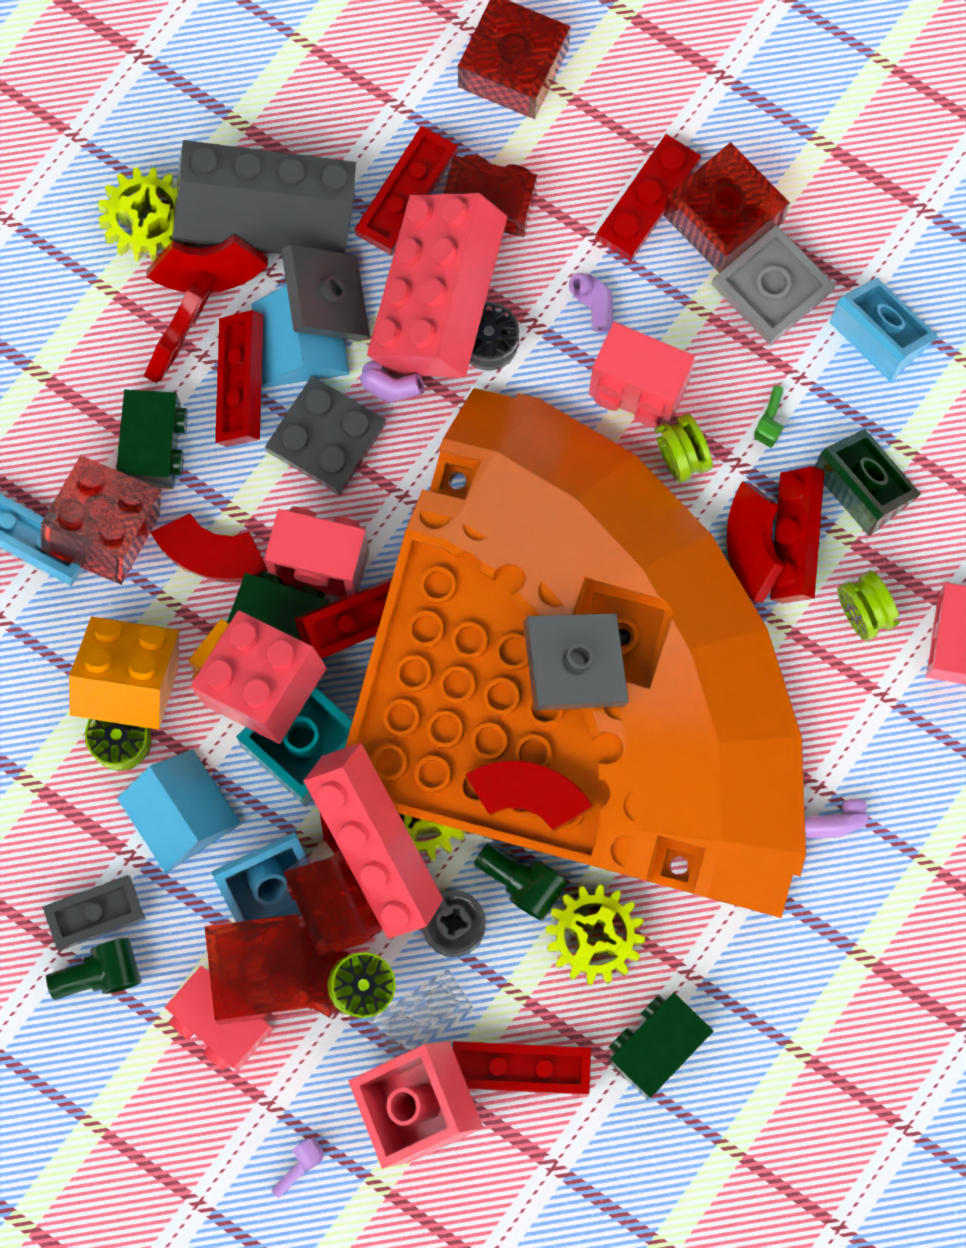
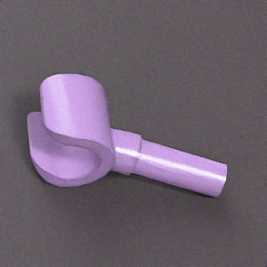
M314 1137L303 1141L292 1149L299 1163L293 1166L271 1190L276 1197L280 1198L299 1176L301 1177L306 1171L320 1164L323 1160L324 1152Z

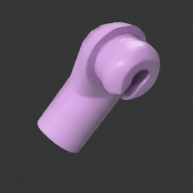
M574 274L569 280V291L577 300L591 309L592 330L600 333L609 332L613 323L611 290L590 274Z
M376 361L367 362L362 368L360 381L364 390L387 403L424 393L423 380L418 373L394 379L387 375L386 369Z
M862 799L845 800L842 804L843 815L806 816L805 832L807 839L840 838L865 827L869 819V815H866V802Z

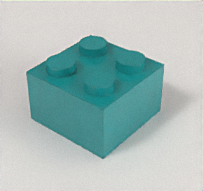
M315 687L280 744L247 727L236 738L242 749L306 807L313 798L304 783V779L323 755L345 748L352 720Z

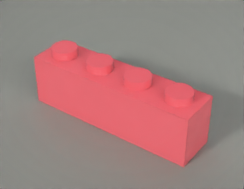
M360 742L323 755L304 779V783L387 939L427 927L443 901V897L362 743Z

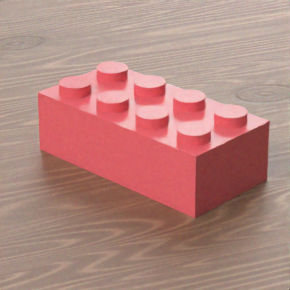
M480 193L409 196L368 348V357L396 376H408L418 373L420 376L466 377L508 217Z

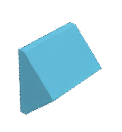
M878 277L843 295L838 300L829 322L889 382L894 380L938 338Z
M287 285L251 304L252 310L264 315L262 381L264 388L306 382L311 376L319 380L349 375L344 339L294 332Z
M193 749L150 765L117 797L165 874L242 825Z
M295 832L211 871L245 942L328 904Z

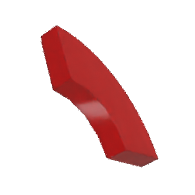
M235 234L223 243L207 248L187 247L172 240L147 268L146 278L166 288L186 292L201 271H204L215 277L214 281L216 283L211 293L222 292L240 286L260 274L268 266V257Z
M201 271L187 289L175 316L157 343L143 377L156 384L158 381L161 382L182 349L181 345L192 324L197 322L216 283L214 281L215 277Z
M742 481L732 501L728 517V557L731 568L747 595L753 601L763 603L785 567L776 555L772 542L773 520L779 505L751 483Z
M191 513L150 532L162 552L174 564L188 573L224 583L242 582L245 573L257 576L259 571L268 573L266 564L250 532L234 536L214 534L200 526Z
M501 761L481 766L465 774L489 815L507 809L527 810L540 816L553 831H556L594 808L587 795L570 779L555 770L536 763Z

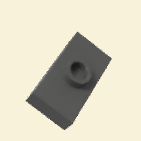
M130 875L42 907L58 951L68 949L146 919Z

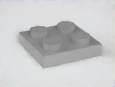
M777 224L715 276L712 281L714 288L770 346L829 296L835 288V284Z

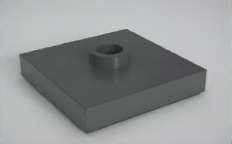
M293 244L283 248L281 252L294 332L353 341H362L370 337L357 256Z
M617 613L526 617L523 624L534 710L624 707L629 702Z

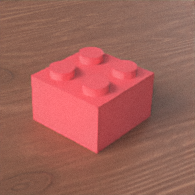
M613 321L592 367L589 396L594 397V401L605 409L618 411L620 408L634 414V418L645 426L655 428L664 423L670 425L689 384L695 355Z
M292 506L290 511L278 508L264 558L268 573L280 577L285 585L300 588L301 585L309 586L334 597L344 598L358 592L369 555L366 529L360 528L358 522L349 518L334 517L333 521L316 518L317 514L314 511L303 507Z
M238 610L190 687L207 708L280 744L327 667L314 647Z
M450 1041L423 1044L348 1080L382 1169L408 1164L484 1128Z

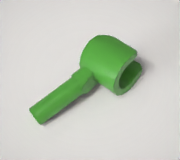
M778 385L773 386L767 409L760 418L754 432L755 439L770 448L774 446L785 427L773 420L777 414L784 390Z

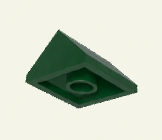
M866 429L826 447L820 453L814 466L824 470V485L868 536H871L921 495L918 489Z

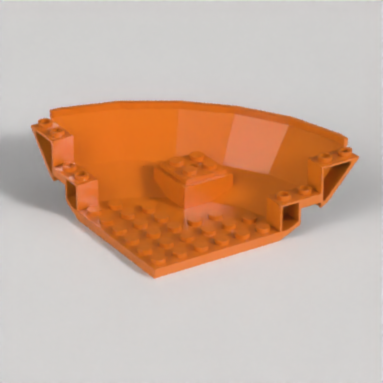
M473 388L442 439L438 449L440 454L430 490L422 489L405 530L345 748L360 742L362 743L397 812L400 814L782 918L793 875L801 877L806 859L802 735L765 623L712 534L635 454L540 398L520 393L514 398ZM457 475H464L466 477V484L461 489H453L451 485L452 479ZM617 613L619 630L624 629L630 633L629 643L621 646L629 702L624 707L534 710L523 624L526 617ZM501 761L536 763L555 770L570 779L587 795L594 808L556 831H553L540 816L527 810L507 809L489 815L465 774L481 766ZM678 857L684 858L688 864L687 871L682 875H676L671 870L672 861Z

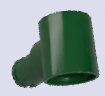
M489 843L483 847L474 863L475 867L507 887L505 892L511 895L509 900L514 905L540 921L545 919L567 885V881L547 866L537 861H533L531 865L526 861L520 864Z
M130 938L116 939L97 945L90 949L91 955L84 957L83 963L46 974V983L52 999H60L91 988L94 992L101 990L102 994H111L141 984L142 981Z

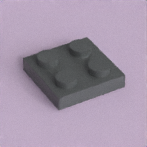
M311 376L266 444L265 449L267 453L336 494L341 495L385 427L386 419Z

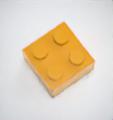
M91 616L69 675L70 716L159 730L178 672L179 630Z

